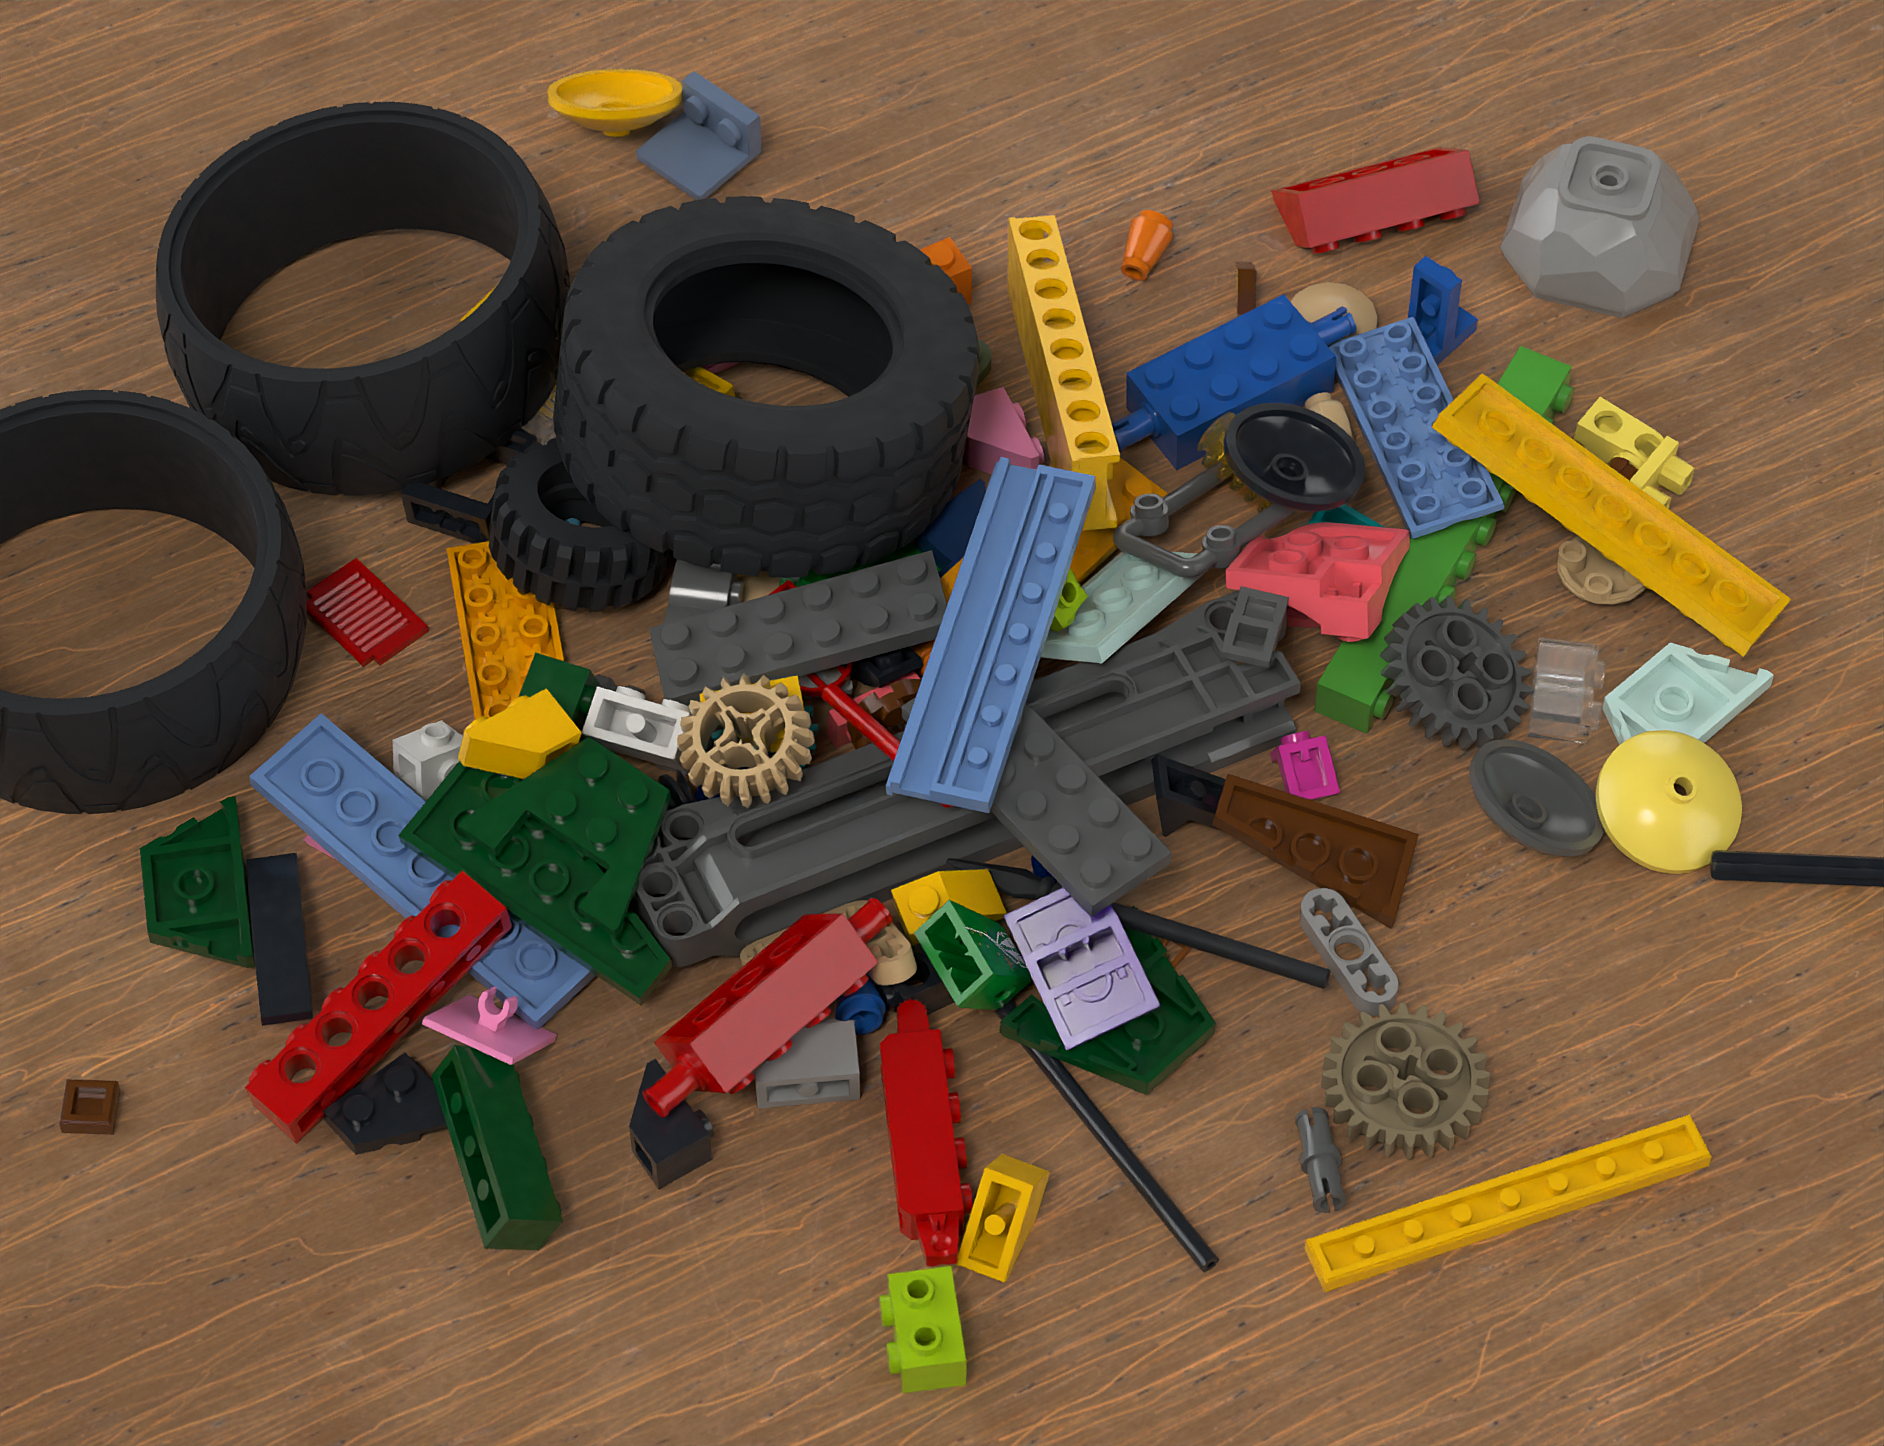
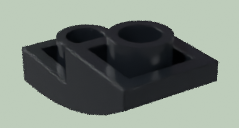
M905 647L854 661L855 665L851 676L864 685L879 687L923 667L921 657L910 647Z

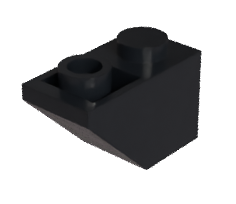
M654 1059L646 1064L629 1130L633 1154L660 1190L712 1160L710 1139L714 1137V1130L703 1111L699 1109L694 1112L686 1101L687 1097L673 1108L665 1118L660 1117L652 1110L643 1097V1091L649 1089L666 1074L659 1062Z

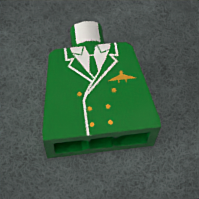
M948 900L914 932L957 1007L998 1010L1031 981L1032 976L1024 959L1021 958L1004 928L999 923L954 901Z

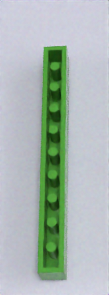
M1523 346L1519 347L1498 382V385L1553 425H1555L1553 418L1556 413L1564 414L1574 394V387L1569 386L1572 366ZM1489 472L1504 503V509L1499 511L1505 513L1513 501L1516 489L1500 477ZM1498 511L1475 519L1459 521L1444 529L1414 539L1410 538V548L1399 564L1390 585L1382 610V621L1368 639L1356 642L1342 641L1317 683L1315 712L1366 734L1376 718L1383 720L1387 716L1395 695L1386 693V690L1394 683V679L1381 676V671L1390 663L1380 657V653L1388 646L1384 637L1393 629L1392 624L1414 604L1419 603L1422 606L1430 597H1434L1438 604L1447 596H1451L1454 600L1456 594L1454 586L1459 578L1466 580L1470 575L1476 560V553L1474 552L1478 545L1486 546L1490 541L1496 526L1494 518Z

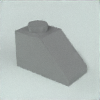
M824 1019L811 1028L806 1029L804 1026L790 1038L793 1045L788 1051L773 1061L767 1060L755 1073L757 1108L860 1100V1077L854 1020Z

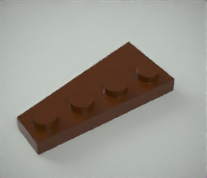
M1227 774L1212 822L1213 826L1314 885L1338 892L1347 904L1388 928H1392L1419 834Z

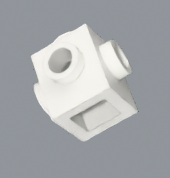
M441 720L393 739L394 775L424 801H427L459 762L458 755L463 735Z

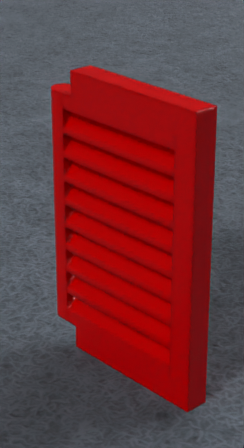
M357 558L307 591L310 598L306 601L307 613L363 667L372 661L381 666L429 632L428 625Z

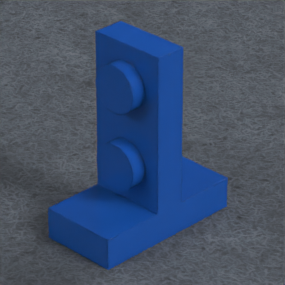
M1425 256L1414 265L1408 318L1414 317L1438 365L1476 331L1478 318L1459 306L1462 280L1448 267L1441 266Z

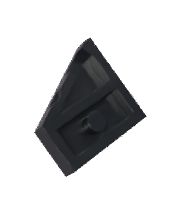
M406 1052L323 1110L325 1122L355 1155L380 1150L388 1144L403 1145L421 1141L419 1134L448 1128L434 1082Z

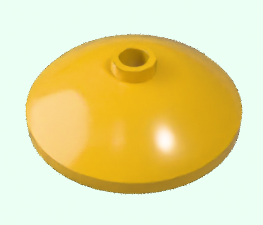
M606 69L577 73L555 81L548 88V103L558 114L582 127L603 131L604 135L610 137L626 136L630 133V130L643 128L671 113L683 98L682 85L676 79L656 72L634 69Z

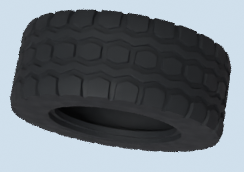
M754 196L726 197L723 203H720L716 198L694 200L681 203L679 210L673 206H668L643 215L639 222L633 220L610 234L606 241H602L590 253L569 288L564 310L553 412L557 445L568 474H571L574 484L590 504H596L597 511L621 531L630 529L632 538L661 553L671 549L673 550L674 558L705 568L718 564L722 572L757 577L760 571H767L770 577L793 578L807 577L809 570H814L818 575L850 570L856 562L866 565L892 554L896 547L901 549L911 543L924 532L927 526L932 524L950 499L960 476L979 374L980 346L969 306L962 294L958 293L957 287L950 277L938 265H931L930 258L906 240L896 242V234L867 220L857 223L855 222L854 215L820 206L816 210L810 209V205L807 202L773 198L772 202L769 203L765 202L762 197ZM730 362L775 365L820 379L837 388L848 397L834 402L808 406L756 403L715 391L693 380L683 372L700 366Z

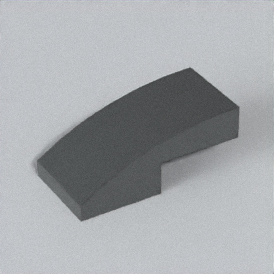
M1241 586L1234 612L1230 616L1220 657L1269 668L1286 615L1289 597Z

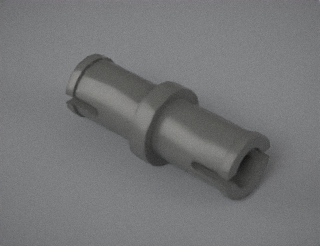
M1312 1107L1315 1121L1314 1127H1311L1307 1109L1300 1111L1295 1116V1124L1298 1127L1303 1150L1299 1161L1302 1171L1308 1174L1314 1209L1321 1213H1330L1326 1197L1327 1193L1331 1195L1335 1211L1340 1210L1347 1203L1339 1172L1342 1157L1338 1147L1333 1145L1327 1111L1323 1108Z

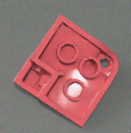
M1325 522L1304 525L1277 538H1267L1260 535L1250 541L1226 569V588L1240 590L1242 586L1289 597L1288 606L1295 608L1321 625V634L1335 635L1338 639L1346 642L1368 639L1382 621V610L1390 585L1399 564L1410 548V530Z

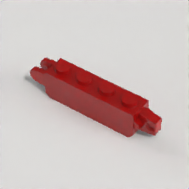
M910 998L908 1001L900 1003V1007H897V1033L888 1034L880 1043V1072L900 1232L909 1239L919 1240L926 1266L951 1265L958 1263L959 1235H964V1215L971 1214L973 1208L970 1183H960L959 1169L967 1168L964 1137L954 1138L953 1124L961 1123L958 1092L948 1093L947 1079H955L954 1056L952 1048L943 1049L940 1029H929L927 1009H925V1005H922V1001L919 1002L917 999L911 1000Z

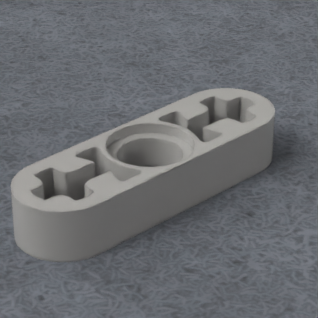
M1317 888L1308 892L1301 902L1300 926L1357 1010L1360 1012L1364 1011L1370 1016H1378V1009L1381 1004L1390 1011L1397 999V976L1346 901L1338 892L1328 888ZM1320 908L1323 913L1332 911L1331 926L1334 930L1330 934V924L1322 914L1314 916V909ZM1342 943H1352L1357 945L1363 954L1358 959L1349 961L1338 957L1334 949ZM1367 969V979L1375 989L1384 987L1383 995L1378 996L1374 991L1365 992L1367 980L1363 973Z

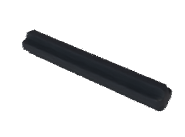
M1715 850L1712 852L1710 859L1711 878L1715 880L1884 887V857Z

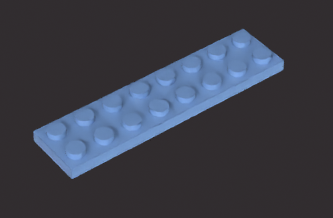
M322 713L249 776L251 786L405 919L411 915L417 916L430 903L432 893L442 882L453 880L452 877L400 842L398 835L426 801ZM509 917L512 928L468 973L487 989L494 986L497 987L495 996L503 1003L505 999L513 995L517 996L518 1006L515 1013L533 1028L540 1029L596 975ZM447 925L441 928L436 936L442 938L451 937L458 932L460 927Z

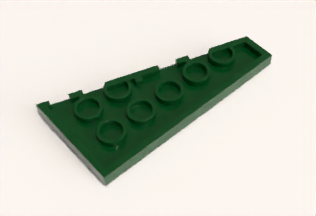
M459 761L398 835L400 842L453 879L461 871H464L506 907L509 917L642 1006L672 968L671 959L637 914L633 913L629 907L624 917V927L617 939L580 914L578 906L604 873L595 861L531 818L524 822L497 857L461 834L458 824L462 819L523 779L463 766Z

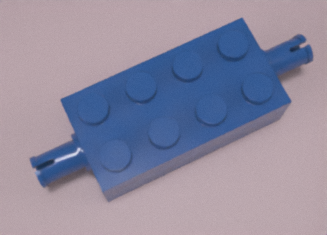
M1283 294L1127 372L1126 408L1131 414L1112 423L1119 452L1149 436L1177 471L1224 447V438L1230 422L1244 409L1264 403H1285L1303 407L1306 400L1311 396L1334 391L1336 356L1329 349L1328 345L1356 332V324L1351 313H1347V309L1342 306L1337 308L1336 311L1310 323L1304 319Z

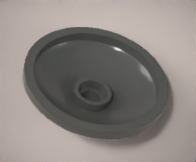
M1499 739L1484 744L1473 757L1470 763L1469 774L1474 795L1488 818L1514 841L1545 855L1572 857L1591 851L1601 839L1604 828L1598 815L1596 796L1573 769L1554 755L1522 741Z

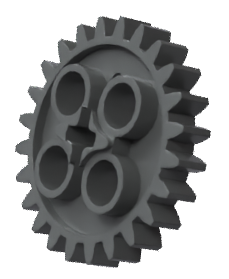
M1447 596L1439 604L1434 597H1430L1422 606L1416 603L1392 624L1393 629L1384 637L1388 646L1380 653V657L1390 663L1381 671V676L1394 679V683L1386 690V693L1389 695H1400L1402 701L1395 709L1397 712L1408 709L1413 714L1409 722L1411 728L1422 722L1426 725L1425 738L1429 739L1436 732L1441 733L1444 747H1448L1457 739L1462 750H1466L1474 742L1480 749L1484 744L1492 740L1503 738L1521 722L1519 716L1529 708L1524 699L1533 691L1530 686L1522 682L1532 674V671L1519 666L1518 662L1527 654L1525 651L1512 650L1510 645L1517 636L1515 634L1503 636L1500 633L1504 622L1502 619L1496 620L1491 624L1486 621L1488 615L1486 607H1483L1477 614H1474L1471 610L1470 600L1465 599L1456 608L1451 596Z

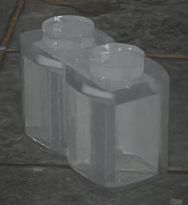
M1539 637L1533 670V691L1531 693L1527 737L1586 744L1589 731L1599 730L1602 701H1594V689L1602 690L1606 661L1597 660L1598 645Z

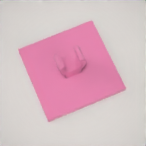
M495 986L484 991L479 999L467 995L425 1016L422 1022L423 1025L510 1065L555 1042L557 1034L542 1027L535 1029L522 1018L513 1015L518 1006L517 996L513 995L505 999L503 1010L496 1007L493 1001L497 990Z

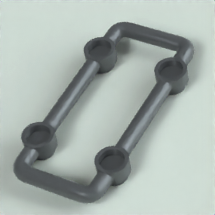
M1225 457L1163 498L1157 494L1138 496L1134 501V505L1131 506L1130 519L1114 531L1113 541L1118 549L1176 576L1190 578L1199 576L1212 567L1228 568L1241 553L1242 547L1295 513L1296 510L1272 504L1236 529L1226 525L1211 527L1207 530L1206 536L1202 540V551L1192 558L1181 557L1138 537L1140 535L1155 536L1165 532L1169 528L1170 515L1234 475L1235 473Z

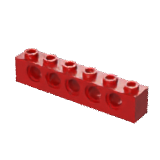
M461 871L452 881L446 880L442 882L432 893L430 903L417 916L411 915L406 918L396 929L394 939L381 952L375 951L371 953L360 965L358 975L345 988L339 987L329 994L322 1005V1011L308 1024L303 1023L296 1027L288 1036L285 1047L272 1060H265L254 1069L249 1077V1083L244 1087L253 1106L297 1144L324 1117L323 1110L347 1094L512 928L506 907L464 871ZM447 925L460 927L458 932L451 937L442 938L436 936L438 931ZM410 961L424 962L422 968L415 973L406 974L401 972L403 966ZM382 996L388 998L386 1004L379 1009L369 1010L365 1008L367 1002L374 997ZM346 1032L352 1034L350 1040L344 1045H328L331 1038L338 1033ZM300 1070H315L310 1080L304 1083L292 1082L294 1075Z

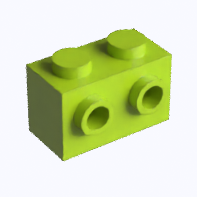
M951 1266L888 1274V1294L879 1295L882 1326H892L895 1342L886 1343L890 1375L900 1374L903 1393L965 1386L966 1356Z

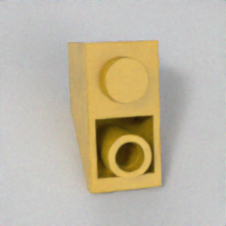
M545 689L531 697L527 695L518 697L504 711L490 718L482 716L471 722L464 730L458 760L463 766L525 779L577 745L582 732L550 692Z

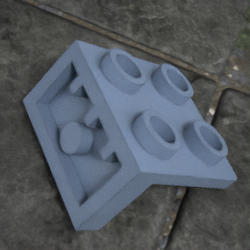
M693 71L682 80L684 111L638 148L636 156L637 160L695 200L706 199L762 152L761 125L759 114Z

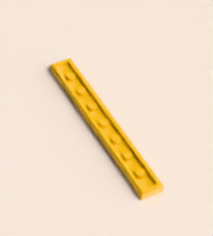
M1689 1114L1306 1239L1304 1249L1324 1292L1708 1167L1710 1166L1712 1156Z

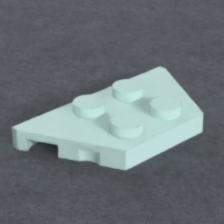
M1669 643L1605 696L1602 709L1619 745L1635 735L1655 730L1684 733L1705 743L1770 688L1774 675L1768 670L1759 668L1757 675L1729 667L1730 659L1712 654L1701 655L1691 648Z

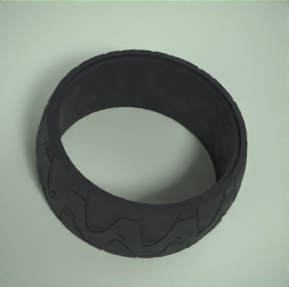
M362 102L344 104L342 107L322 108L294 116L279 122L278 125H271L251 135L248 140L241 141L214 160L199 174L200 177L198 179L195 178L181 195V200H178L167 219L157 252L156 309L168 363L189 407L207 416L208 420H214L244 444L259 462L271 482L308 492L310 490L312 493L362 496L403 490L406 483L408 485L417 482L427 484L437 481V478L447 477L479 462L496 451L498 446L502 447L512 438L513 433L517 430L520 431L521 427L525 426L537 414L556 385L555 380H557L564 310L570 288L567 255L563 240L547 198L520 156L496 133L467 117H462L460 114L414 103ZM394 229L441 231L475 240L494 249L510 260L505 274L488 298L457 326L418 348L377 362L330 369L289 367L245 355L221 341L226 327L236 310L265 279L294 259L318 247L347 237Z
M113 390L61 392L50 394L49 397L44 398L39 396L15 403V406L10 405L0 409V544L28 528L68 514L111 508L142 509L178 516L215 532L231 543L254 567L249 587L240 605L219 633L193 656L158 677L112 693L67 699L24 696L0 690V799L13 804L17 802L20 806L40 811L63 814H82V812H87V814L113 813L120 809L121 811H126L162 802L185 793L184 790L189 788L192 790L215 777L216 773L220 774L235 763L257 743L265 733V728L271 726L282 709L296 676L307 623L306 582L301 549L285 504L259 462L244 444L214 420H208L207 416L187 406L164 398L147 397L143 393L120 390L118 392H113Z

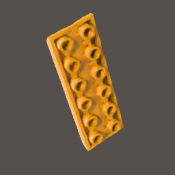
M489 541L446 548L475 720L482 716L490 718L504 711L511 702L518 698L535 652L564 661L554 603L551 602L550 605L541 603L536 600V595L529 592L525 595L513 584V578L507 580L496 566L497 562L491 556Z

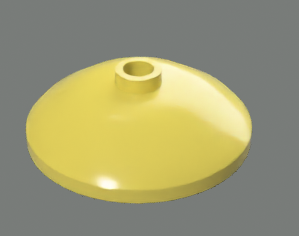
M1669 730L1648 731L1635 735L1624 741L1611 753L1603 764L1598 776L1596 806L1602 826L1615 846L1628 858L1643 867L1669 874H1683L1700 870L1710 865L1713 851H1726L1738 833L1742 817V801L1736 779L1720 755L1695 737ZM1674 784L1681 785L1686 790L1687 795H1679L1674 789Z

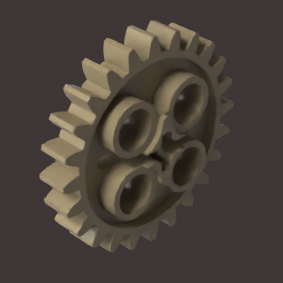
M1400 1002L1398 1013L1393 1015L1389 1013L1383 1004L1379 1005L1378 1017L1376 1019L1361 1011L1359 1013L1358 1027L1345 1022L1343 1024L1342 1038L1333 1036L1330 1044V1053H1325L1323 1070L1325 1071L1322 1072L1321 1088L1326 1089L1325 1107H1335L1333 1122L1335 1124L1349 1121L1347 1128V1137L1349 1139L1356 1137L1360 1133L1366 1135L1364 1149L1369 1150L1377 1142L1384 1143L1385 1157H1389L1393 1153L1395 1146L1402 1147L1406 1159L1411 1160L1414 1147L1421 1146L1423 1152L1429 1158L1433 1156L1435 1142H1439L1449 1151L1453 1146L1454 1134L1467 1139L1469 1137L1470 1125H1479L1482 1108L1487 1106L1489 1091L1486 1089L1489 1088L1491 1075L1490 1072L1484 1071L1487 1060L1486 1054L1476 1053L1478 1039L1476 1037H1469L1461 1040L1464 1028L1462 1022L1448 1028L1445 1026L1446 1012L1442 1011L1432 1020L1427 1018V1007L1423 1004L1419 1007L1416 1015L1408 1013L1405 1002ZM1396 1047L1403 1050V1052L1394 1053L1385 1048ZM1441 1069L1447 1071L1449 1074L1438 1075L1432 1072V1070ZM1372 1085L1380 1090L1368 1091L1363 1089L1362 1086ZM1419 1108L1424 1110L1426 1113L1415 1114L1411 1113L1407 1109Z

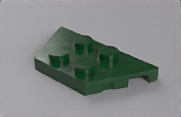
M232 796L220 801L222 809L198 822L193 817L177 826L170 835L160 836L140 848L147 933L150 943L245 968L255 967L239 812L236 796Z

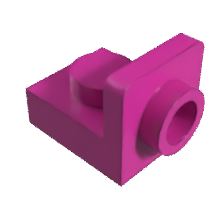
M1303 731L1280 738L1282 745L1271 751L1270 757L1272 763L1278 762L1285 792L1313 801L1336 796L1340 793L1326 735L1311 738L1309 731Z

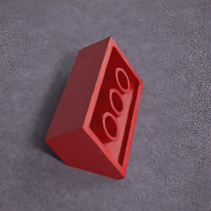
M1437 147L1271 190L1273 200L1295 245L1311 248L1313 254L1339 248L1338 240L1353 236L1355 242L1377 239L1382 236L1380 229L1395 225L1397 226V231L1424 226L1423 218L1439 214L1440 220L1466 215L1465 207L1480 203L1469 150Z

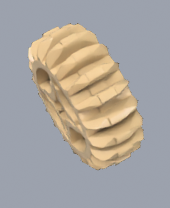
M744 673L739 680V685L731 686V682L723 677L721 681L722 690L718 692L705 686L703 695L706 701L703 703L690 700L689 709L692 716L681 717L680 726L684 733L678 735L677 738L679 750L683 752L679 758L683 769L690 770L688 773L690 782L695 787L703 784L704 795L709 799L720 793L722 803L726 804L727 807L736 796H740L742 805L749 808L753 796L760 795L761 800L769 804L771 800L770 791L773 789L787 795L789 788L786 779L801 781L803 773L799 765H808L812 759L810 750L807 749L814 744L813 732L809 730L812 723L809 713L801 711L803 708L801 699L797 695L788 697V689L782 682L771 689L770 681L764 675L755 685H751L749 676ZM744 712H754L752 714H743ZM722 724L724 727L723 735L714 742L716 747L706 753L710 736L718 725ZM785 728L782 745L776 754L770 758L767 749L772 742L777 740L776 734ZM735 731L739 734V736H740L742 739L749 737V741H750V742H751L752 738H754L753 741H754L756 750L753 748V746H752L749 742L746 743V744H743V743H742V740L740 739V741H739V743H738V739H737V736H736ZM739 767H749V768H750V769L736 770V769L739 768Z

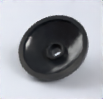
M1264 403L1248 407L1232 419L1225 434L1224 452L1230 467L1237 477L1253 493L1283 508L1304 512H1317L1340 507L1355 497L1364 480L1365 463L1355 441L1339 425L1327 417L1304 407L1285 403Z

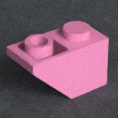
M1004 387L974 396L963 454L968 466L992 474L996 462H999L1000 457L1010 459L1011 465L1037 470L1038 464L1044 463L1043 449L1037 437L1030 438L1026 430V419L1018 402H1011Z

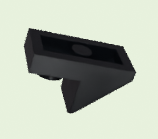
M1160 755L1152 758L1154 785L1163 836H1169L1188 820L1218 829L1212 825L1225 779Z

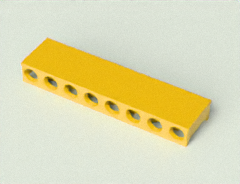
M1055 215L1026 218L1011 217L1008 219L1007 290L1053 468L1095 476L1096 489L1082 531L1117 527V517L1107 481L1113 479V463L1120 462V453ZM1044 231L1047 232L1048 235H1049V236H1048L1047 238H1045V239H1044ZM1044 258H1049L1053 260L1043 262Z

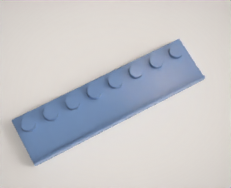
M1000 457L999 462H996L886 783L887 795L892 796L893 793L990 813L1096 489L1095 476L1039 464L1037 470L1011 465L1010 459Z

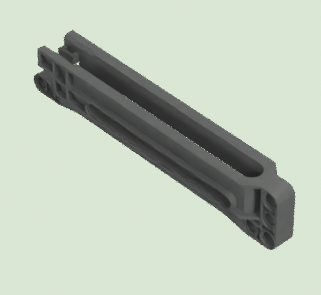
M1240 590L1209 601L1157 633L1120 647L1103 663L1081 662L1032 681L1026 703L1126 806L1156 795L1151 759L1156 755L1211 773L1282 745L1280 738L1296 733L1294 721L1285 708L1284 701L1285 698L1300 693L1301 682L1281 650L1274 652L1269 668L1248 663L1238 666L1235 660L1220 657L1230 616L1234 612ZM1287 606L1278 642L1283 639L1287 631L1289 606ZM904 731L894 734V736L901 741ZM871 743L802 770L803 776L801 781L787 778L786 782L789 788L787 795L773 789L770 791L771 800L769 804L764 803L760 795L752 797L749 808H746L742 805L740 796H736L727 807L726 804L722 803L721 797L684 804L666 811L651 853L647 855L639 877L640 883L631 902L640 920L671 959L672 966L684 967L714 955L740 957L741 951L747 945L789 928L804 914H823L847 903L859 900L868 901L870 898H876L881 903L893 899L891 890L938 871L959 870L947 864L946 860L948 858L984 863L1022 848L1024 845L991 811L990 813L957 806L945 808L940 803L897 793H893L892 796L887 795L886 783L894 762ZM681 838H692V839H690V840H685V841H684V840H679V839H681ZM655 894H666L662 897H652ZM678 932L686 933L682 936H672V934Z

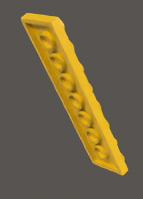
M1483 373L1438 415L1432 425V428L1443 435L1452 445L1459 447L1469 454L1490 473L1507 482L1523 494L1528 501L1545 510L1560 521L1566 529L1579 535L1598 549L1604 557L1617 563L1636 577L1646 588L1655 591L1678 608L1684 616L1693 619L1716 636L1722 644L1732 648L1743 657L1791 601L1780 590Z

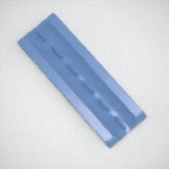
M1414 317L1328 345L1329 349L1336 356L1335 375L1405 528L1410 530L1411 539L1444 529L1459 521L1475 519L1504 509V503L1488 470L1462 449L1452 445L1443 435L1432 428L1438 415L1453 401V397Z

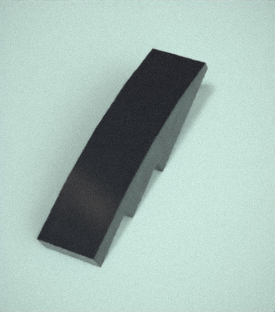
M297 852L247 859L251 926L262 1026L313 1019L310 965L306 944L305 918L301 898Z

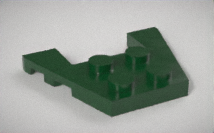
M587 737L462 819L458 827L461 834L497 857L524 822L531 818L607 869L578 908L582 916L617 939L624 927V917L631 899L635 897L640 883L639 877L647 855L651 853L671 797L669 789L592 738Z
M1123 926L1161 1006L1160 1008L1067 1051L1045 1004L1031 994L1000 1021L999 1033L1008 1039L1147 1095L1214 1035L1216 1022L1184 975L1179 976L1166 957L1167 950L1158 937L1154 939L1150 934Z

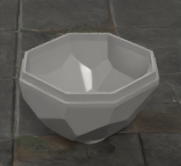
M1586 136L1577 139L1573 143L1561 145L1545 154L1523 176L1500 249L1504 253L1505 259L1535 298L1623 318L1673 297L1675 292L1680 290L1700 218L1697 208L1677 172L1653 151L1608 139Z

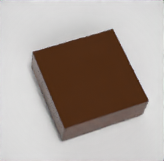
M67 1079L59 1123L62 1133L114 1135L121 1091L119 1082Z

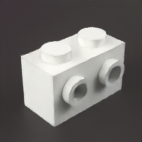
M621 686L617 687L616 692L601 687L596 688L582 730V734L586 738H592L608 750L688 772V770L682 767L679 757L683 752L679 750L677 745L678 735L684 733L680 726L681 717L692 716L688 706L667 699H663L662 705L645 700L646 696L644 694Z

